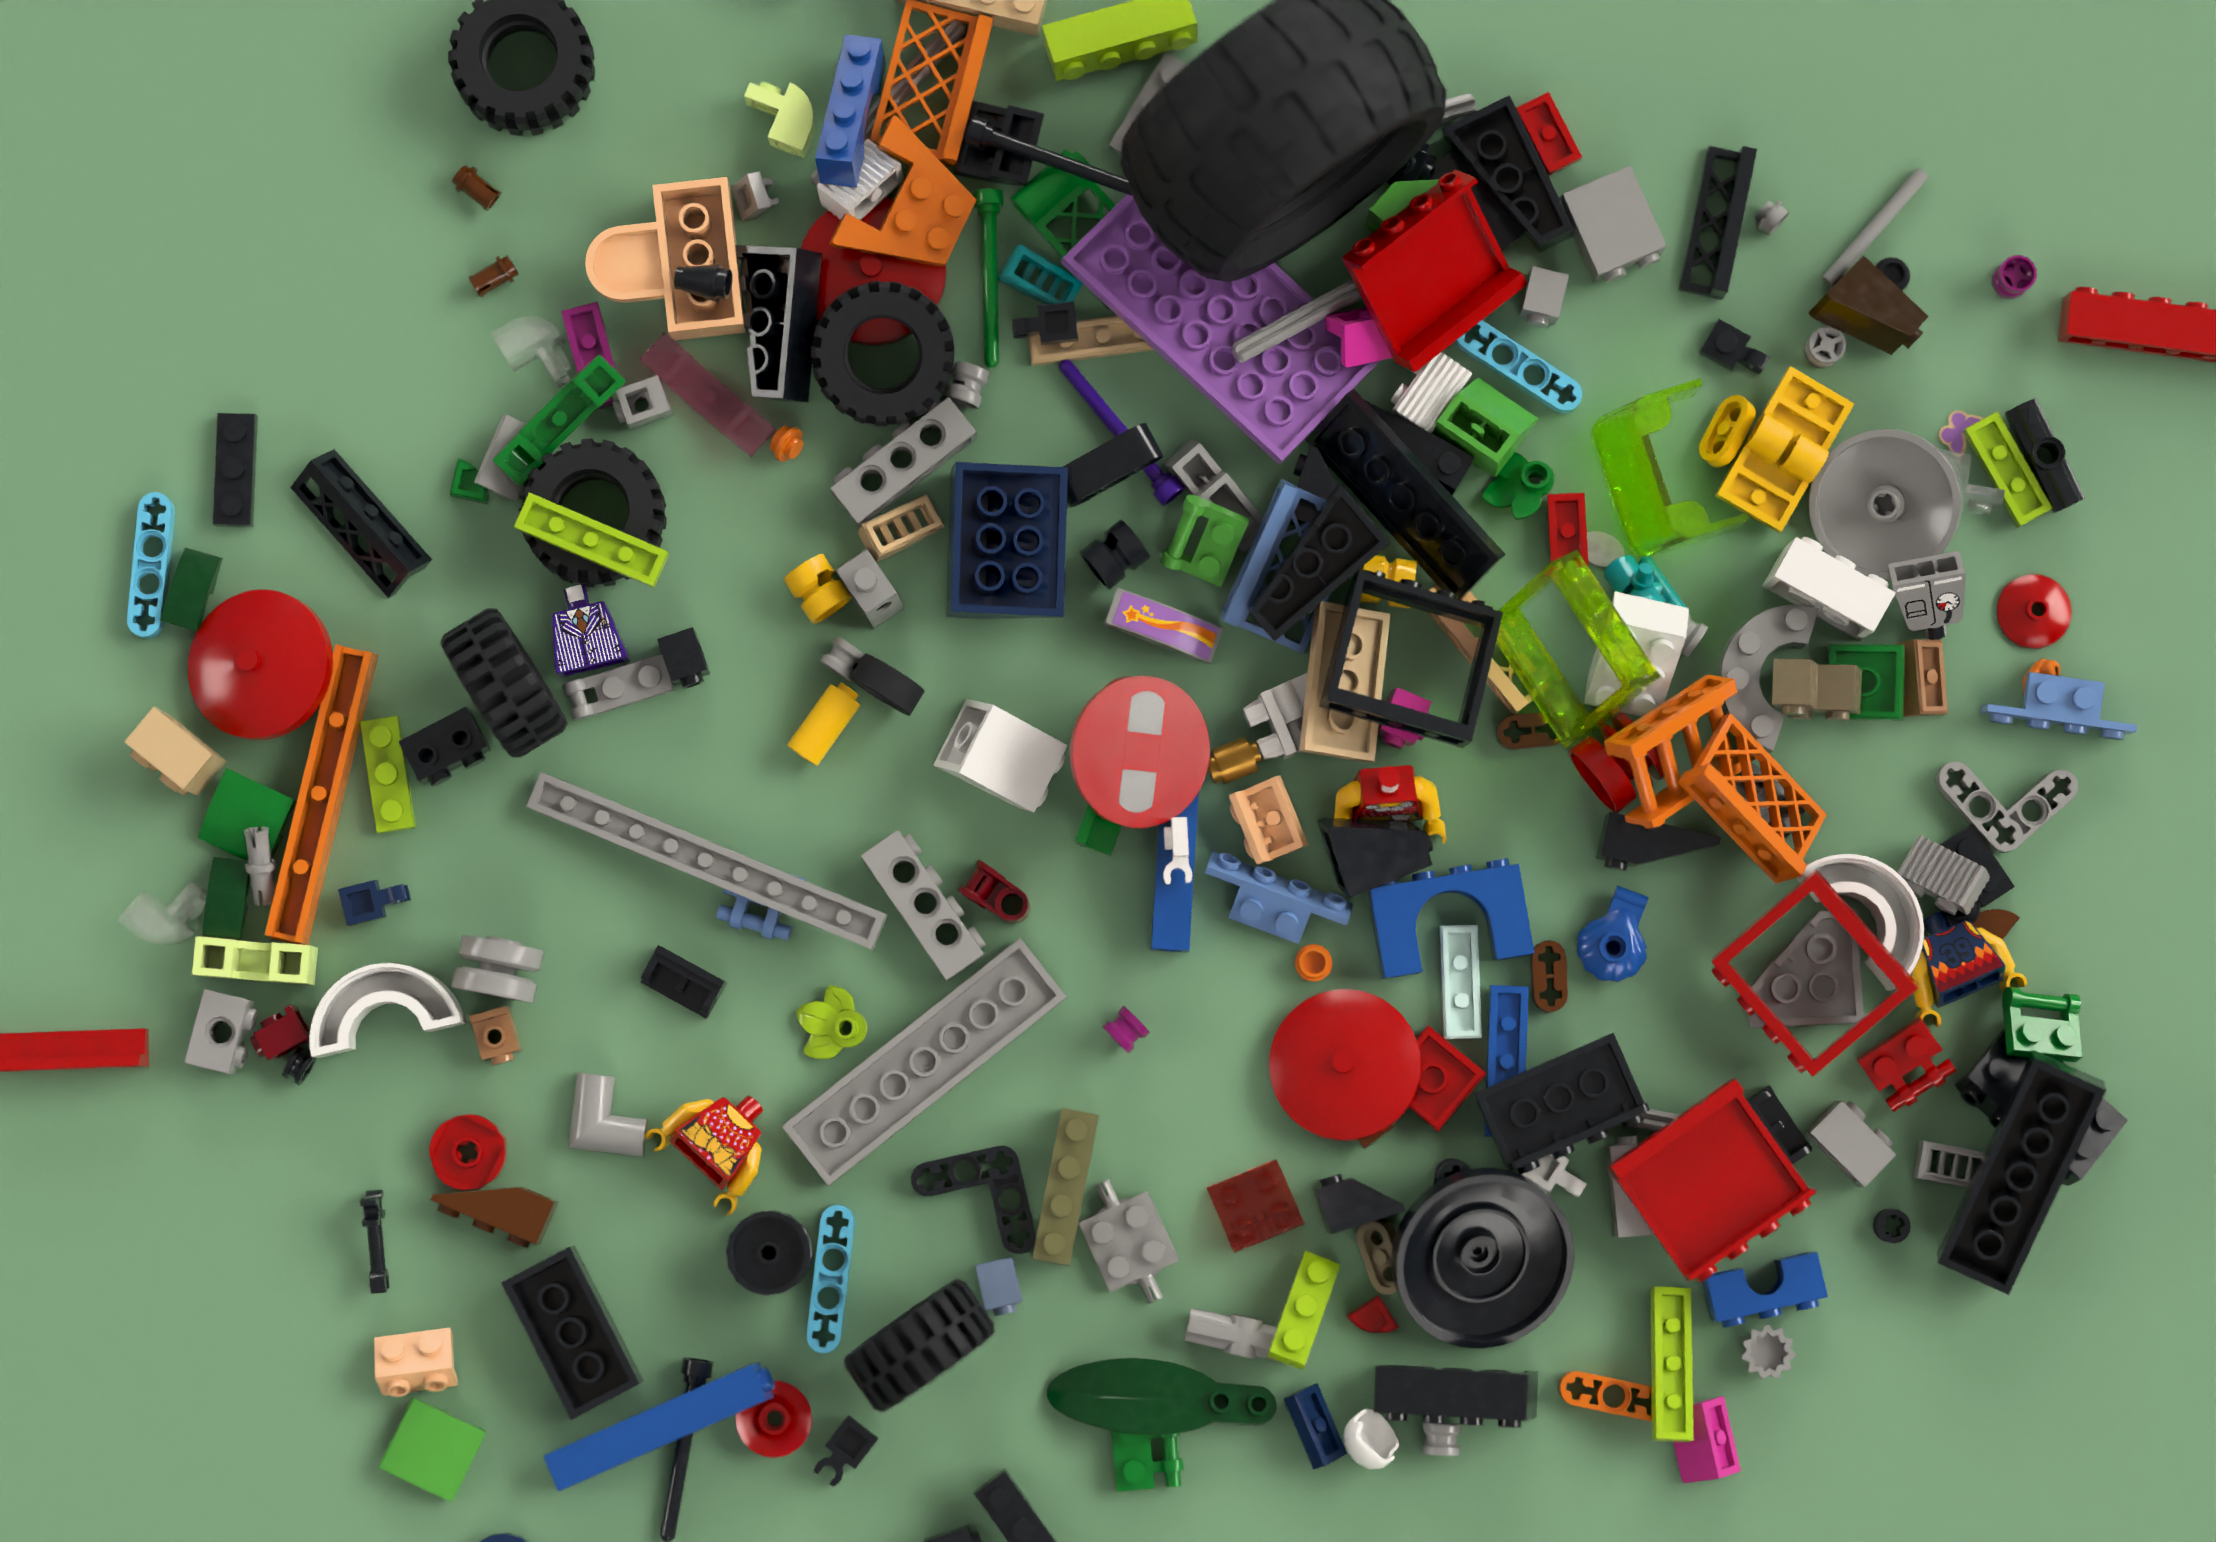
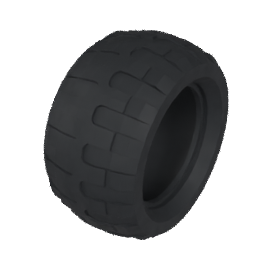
M1275 0L1243 20L1208 46L1154 95L1136 116L1125 133L1122 141L1120 166L1129 182L1131 193L1140 214L1167 249L1183 262L1185 261L1190 264L1200 276L1222 282L1236 281L1268 267L1295 251L1353 210L1389 180L1421 149L1440 125L1445 113L1447 91L1437 75L1438 70L1427 45L1404 13L1389 0Z

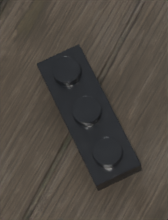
M217 414L213 525L253 527L258 416L256 414Z

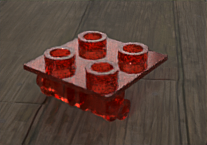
M1277 1159L1207 1187L1234 1253L1305 1224Z

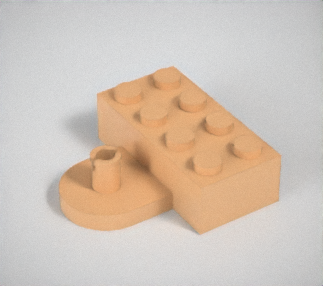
M727 177L652 185L656 222L615 226L601 232L590 244L586 254L585 267L588 278L596 291L609 300L621 303L665 298L668 333L672 341L746 333L743 320V297L739 283V260L736 256L735 247L737 242L731 187ZM722 264L724 269L732 271V289L727 300L720 299L718 302L680 289H675L674 276L678 266Z

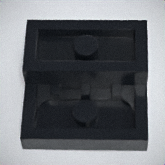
M972 101L955 167V175L995 183L1026 186L1033 160L989 145L988 148L981 146L978 149L965 144V139L973 117L978 116L989 120V125L995 126V131L1037 146L1044 113L1008 105L1006 109Z

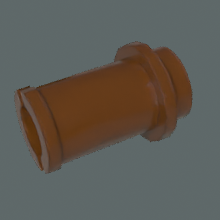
M464 165L452 179V183L456 185L455 190L457 192H465L480 204L484 210L488 211L498 201L501 192L476 174L477 169L475 167L469 168Z
M508 255L503 258L500 256L496 257L497 261L468 277L480 297H483L486 293L508 280L511 283L514 282L513 278L519 275Z

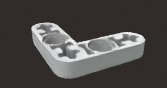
M1957 761L1947 763L1940 767L1935 777L1936 786L1969 825L1973 824L1989 848L1999 853L2010 852L2019 847L2068 804L2078 791V781L2070 771L2063 769L2055 770L2045 775L2006 810L1964 763ZM1948 770L1951 773L1959 771L1962 775L1959 783L1966 790L1973 785L1976 790L1967 794L1960 801L1957 796L1964 792L1957 785L1949 787L1946 784V781L1949 779L1946 772ZM2053 778L2056 781L2066 780L2067 785L2064 787L2066 795L2059 793L2047 801L2037 793L2039 789L2042 795L2049 793L2055 786L2052 781ZM1974 797H1981L1988 803L1989 810L1983 818L1973 816L1969 810V803ZM2027 801H2034L2041 807V817L2036 822L2028 821L2022 815V807ZM2048 802H2050V803H2052V804L2054 805V807H2053L2052 809H2051V807H2050V805H2049ZM1997 813L2000 819L1994 821V823L2002 830L2009 828L2012 831L2009 835L2011 843L2003 842L1999 844L1996 840L1999 832L1994 826L1991 825L1985 830L1982 824L1992 820Z

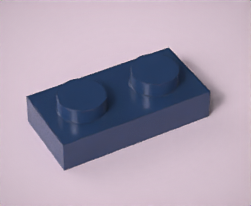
M1318 1383L1307 1386L1284 1398L1313 1469L1324 1467L1347 1454Z

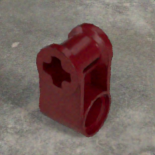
M978 860L975 863L977 867L966 885L960 886L957 891L1009 924L1023 922L1030 912V903L1026 894L1007 881L999 872ZM1010 896H1017L1023 901V908L1016 915H1007L1002 910L1004 900Z

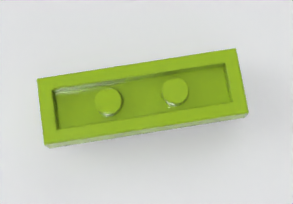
M1998 411L1962 431L2017 528L2053 509Z
M392 716L361 721L360 725L376 832L382 834L416 828L406 757L398 742L403 739L400 717Z
M1308 1251L1304 1252L1267 1357L1303 1370L1341 1264Z

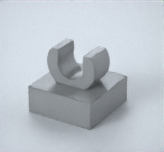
M760 172L746 174L731 187L742 222L755 220L766 210L772 209L780 202L779 197L768 198L766 189L771 187L774 181L771 178L762 179Z

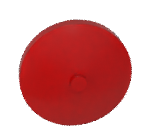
M884 198L861 221L880 230L894 199ZM826 211L820 216L806 234L800 249L822 253L816 315L817 322H819L829 305L843 293L853 287L874 281H893L911 288L913 287L922 292L937 306L939 305L946 284V265L939 267L896 259V257L876 253L872 255L848 248H833L829 243L840 220L831 211ZM875 318L859 326L849 342L869 346L884 345L902 340L910 336L912 332L897 320Z
M267 589L242 592L218 605L200 625L193 639L188 657L189 687L200 712L218 729L248 740L278 738L304 724L323 701L333 671L331 641L318 615L302 601L285 593Z
M1338 989L1326 991L1306 999L1286 1016L1279 1026L1271 1045L1269 1075L1271 1085L1280 1105L1296 1124L1324 1139L1345 1142L1357 1141L1386 1130L1406 1112L1419 1086L1421 1057L1417 1040L1410 1025L1396 1008L1382 998L1364 991Z

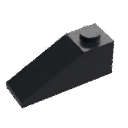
M1609 812L1605 815L1596 859L1605 860L1604 867L1626 871L1627 866L1634 867L1715 847L1720 844L1721 837L1667 824L1648 829L1641 825L1626 823L1625 815Z

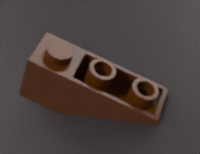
M525 1187L434 1194L431 1197L432 1201L439 1203L438 1211L457 1219L460 1213L474 1218L473 1226L489 1233H494L495 1228L510 1233L507 1238L508 1241L528 1248L530 1243L541 1244L558 1204V1201Z

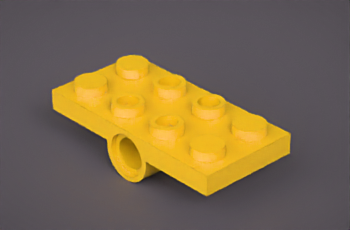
M1788 367L1715 496L1777 533L1782 532L1806 488L1823 467L1829 455L1828 450L1854 403L1795 368Z

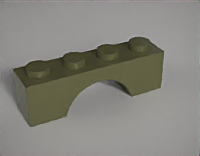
M1066 1108L1061 1109L1032 1259L1070 1266L1099 1115Z

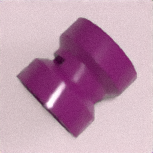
M2022 255L2011 256L1994 271L1992 286L2001 297L2015 299L2023 295L2035 283L2037 269L2029 258Z

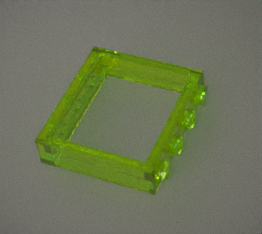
M1577 550L1550 562L1498 610L1503 612L1496 643L1565 749L1592 735L1660 678L1655 667ZM1553 581L1622 684V687L1590 714H1588L1521 611Z

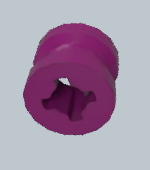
M1125 1006L1118 1010V1017L1113 1022H1106L1102 1026L1128 1054L1134 1049V1043L1139 1038H1145L1150 1033Z

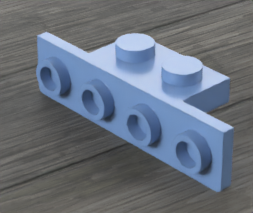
M2035 672L2027 673L2022 709L1993 704L1983 705L1980 709V714L1990 715V722L2012 724L2013 719L2027 720V727L2036 729H2049L2050 724L2063 725L2064 732L2086 735L2087 729L2101 731L2102 738L2124 740V734H2132L2137 731V725L2100 720L2105 682Z
M1212 852L1205 870V874L1240 886L1228 916L1232 920L1297 944L1301 940L1311 913L1345 926L1348 924L1353 904L1337 893L1321 892L1311 888L1309 884L1302 880L1286 879L1276 875L1274 871L1267 867L1251 866L1228 853L1219 854Z

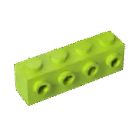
M1132 0L1042 25L1044 47L1056 81L1064 79L1074 80L1080 78L1085 73L1100 69L1110 70L1121 63L1136 59L1146 60L1157 53L1172 49L1182 50L1198 42L1197 21L1189 0Z

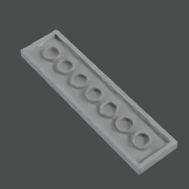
M1019 938L782 1125V1128L825 1183L830 1186L1065 1000L1067 996L1022 939Z

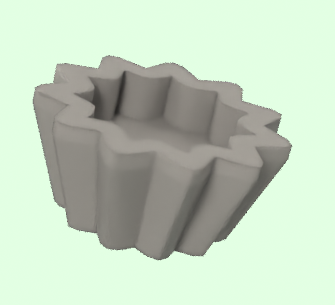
M1767 1324L1764 1325L1761 1331L1752 1329L1751 1339L1742 1342L1746 1351L1742 1354L1741 1358L1749 1362L1748 1372L1758 1371L1760 1378L1763 1380L1769 1375L1778 1379L1781 1370H1791L1789 1360L1796 1356V1353L1790 1349L1793 1339L1784 1337L1783 1328L1773 1331Z

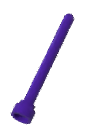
M1069 359L1061 360L1059 363L1061 373L1110 432L1116 437L1127 431L1126 426ZM1156 462L1143 469L1144 473L1153 482L1151 486L1155 490L1153 495L1162 506L1172 502L1185 490V486L1176 476L1172 477L1169 472L1164 473Z

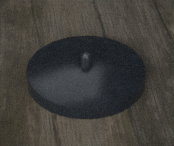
M1470 1169L1450 1175L1429 1187L1405 1213L1397 1229L1392 1247L1391 1268L1393 1281L1397 1293L1410 1315L1429 1334L1439 1340L1459 1347H1496L1516 1341L1529 1334L1546 1321L1557 1308L1571 1280L1574 1267V1242L1564 1213L1552 1197L1537 1183L1519 1173L1505 1169Z

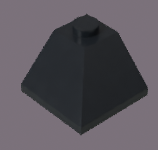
M1341 1173L1321 1179V1187L1313 1189L1326 1231L1329 1234L1338 1233L1405 1211L1403 1203L1352 1178L1343 1180Z

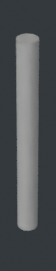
M1917 168L1823 275L1822 280L1828 286L1833 287L1925 183L1929 178L1926 172Z

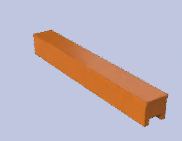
M335 644L331 681L320 705L266 926L265 935L270 936V939L298 945L309 944L360 734V722L363 721L378 654Z

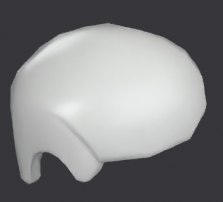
M1365 1408L1346 1424L1344 1443L1348 1454L1357 1464L1372 1470L1384 1468L1394 1460L1395 1457L1391 1455L1399 1447V1441L1393 1428L1387 1420H1384L1380 1413L1374 1412V1409Z

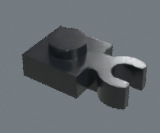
M848 1415L825 1445L833 1454L831 1457L821 1459L816 1464L814 1472L818 1474L824 1466H832L836 1474L831 1480L830 1485L832 1487L837 1485L843 1477V1466L845 1463L856 1469L879 1438L852 1416Z

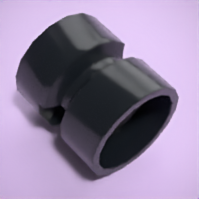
M1121 519L1104 532L1105 539L1103 541L1095 539L1079 552L1090 570L1108 590L1125 578L1126 569L1135 570L1150 558L1142 542Z

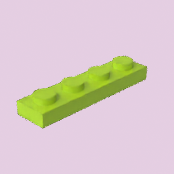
M530 492L514 525V528L518 531L652 588H655L670 555L664 549Z
M1654 1286L1650 1289L1652 1441L1689 1443L1694 1441L1691 1288Z

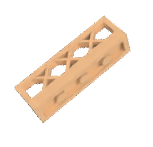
M1437 585L1428 591L1436 592V590H1441V588ZM1471 592L1462 599V601L1469 603L1477 600ZM1429 613L1472 665L1478 638L1474 637L1464 622ZM1499 628L1498 640H1496L1495 645L1504 646L1509 652L1508 667L1498 666L1492 658L1486 684L1510 713L1515 715L1549 686L1504 631ZM1514 659L1522 669L1513 668ZM1512 674L1528 675L1537 687L1524 697L1512 683Z

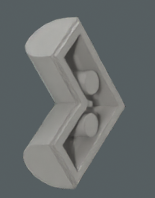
M577 1073L568 1148L644 1157L645 1134L647 1133L649 1119L611 1115L616 1077Z

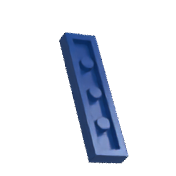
M1489 986L1486 1088L1526 1071L1529 987ZM1484 1119V1137H1492Z

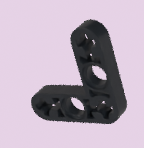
M995 1146L925 1162L913 1170L911 1175L912 1187L918 1194L923 1196H934L989 1183L1004 1247L1014 1254H1023L1033 1247L1035 1229L1019 1158L1012 1148ZM1000 1151L1004 1152L1005 1157H1012L1013 1164L1007 1167V1173L1001 1174L999 1168L987 1170L990 1178H981L982 1166L977 1156L985 1154V1162L996 1160V1153ZM961 1160H969L976 1167V1175L969 1182H961L955 1177V1165ZM940 1164H949L948 1176L953 1186L945 1188V1179L934 1182V1189L927 1191L925 1185H918L917 1178L923 1176V1169L929 1168L931 1174L943 1172ZM1012 1188L1020 1193L1021 1204L1016 1210L1007 1211L1001 1207L999 1197L1004 1190ZM1025 1212L1027 1220H1019L1022 1231L1029 1232L1030 1238L1024 1240V1247L1017 1248L1015 1242L1009 1243L1008 1235L1013 1234L1012 1222L1004 1225L1002 1217H1014Z

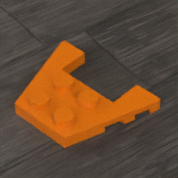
M893 115L889 119L876 147L908 164L910 168L881 228L877 230L845 213L829 245L833 248H848L859 250L861 253L872 255L876 253L896 257V259L942 267L946 265L977 199L898 117Z

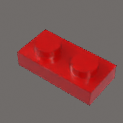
M1549 92L1516 107L1548 176L1582 159V155Z
M1585 493L1547 494L1550 570L1588 569Z

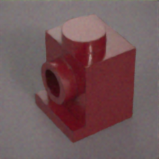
M286 1006L284 1010L287 1015L282 1017L281 1013H277L260 1022L262 1029L253 1033L254 1036L250 1037L251 1044L259 1057L266 1056L267 1060L275 1061L310 1042V1029L297 1006Z

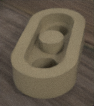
M1382 1218L1361 1225L1357 1231L1356 1238L1373 1287L1382 1294L1390 1295L1397 1292L1393 1276L1390 1273L1392 1247L1396 1231L1389 1221ZM1378 1231L1383 1237V1242L1378 1238Z

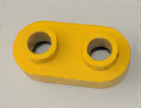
M1733 395L1726 398L1719 405L1700 441L1699 454L1713 467H1723L1735 458L1755 420V407L1745 397Z

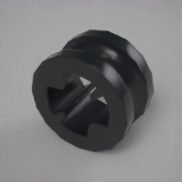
M299 1047L293 1053L282 1073V1076L285 1078L293 1077L295 1079L294 1083L299 1086L305 1081L317 1058L311 1057V1055L307 1056L304 1053L305 1049Z
M1883 1209L1874 1218V1233L1882 1241L1898 1243L1906 1239L1910 1233V1220L1901 1210ZM1892 1215L1893 1220L1899 1219L1901 1223L1896 1228L1897 1234L1895 1236H1892V1232H1884L1883 1226L1888 1224L1887 1217Z

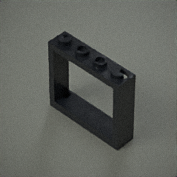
M1364 570V572L1358 571L1350 581L1319 707L1464 748L1472 742L1503 612L1493 610V607L1485 605V601L1473 600L1469 603L1457 599V594L1447 590L1431 592L1421 589L1422 585L1413 580L1401 579L1400 582L1387 579L1385 578L1386 574L1378 570L1376 572ZM1362 593L1481 627L1458 722L1338 688Z

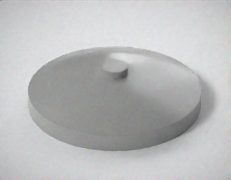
M1894 429L1867 431L1839 444L1829 453L1823 467L1813 480L1809 495L1811 525L1824 551L1833 558L1839 555L1849 559L1856 565L1854 570L1867 577L1869 574H1874L1882 579H1891L1888 564L1942 554L1951 543L1957 531L1962 509V497L1958 478L1943 453L1920 436Z

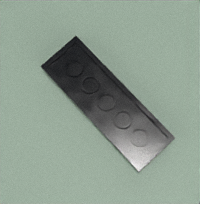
M1355 389L1348 392L1305 439L1310 446L1319 449L1325 463L1409 555L1417 561L1419 566L1441 590L1453 592L1458 595L1457 599L1462 600L1506 555Z

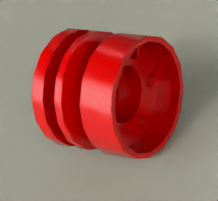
M1618 713L1611 718L1614 728L1607 723L1600 727L1603 740H1607L1633 723V721L1624 713ZM1587 736L1568 751L1569 757L1580 776L1609 810L1618 813L1637 798L1631 783L1634 780L1631 765L1625 758L1607 755L1605 745L1603 746L1591 736ZM1655 746L1647 751V755L1644 758L1648 773L1656 780H1661L1664 778V774Z

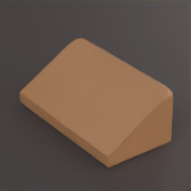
M1914 639L1897 643L1896 645H1905L1903 716L1948 714L1942 640Z

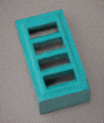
M1021 244L1014 247L998 276V280L1045 305L1073 302L1083 284L1072 274ZM1021 260H1023L1027 265L1019 277L1014 273ZM1036 267L1041 271L1032 285L1028 280ZM1050 274L1054 279L1047 292H1044L1041 288ZM1063 281L1068 285L1060 300L1054 298V295Z

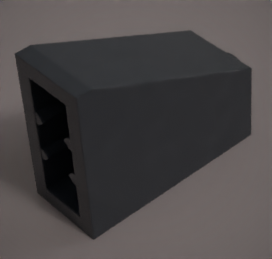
M1325 817L1317 820L1338 888L1349 898L1432 865L1429 852L1433 851L1430 837L1425 830H1420L1411 822Z

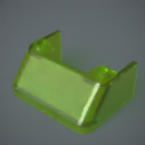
M1701 378L1645 395L1602 415L1592 426L1591 439L1629 550L1638 557H1652L1739 529L1748 521L1747 515L1744 513L1710 524L1705 509L1699 503L1687 500L1672 505L1648 435L1658 432L1667 426L1672 415L1670 403L1694 396L1703 385Z

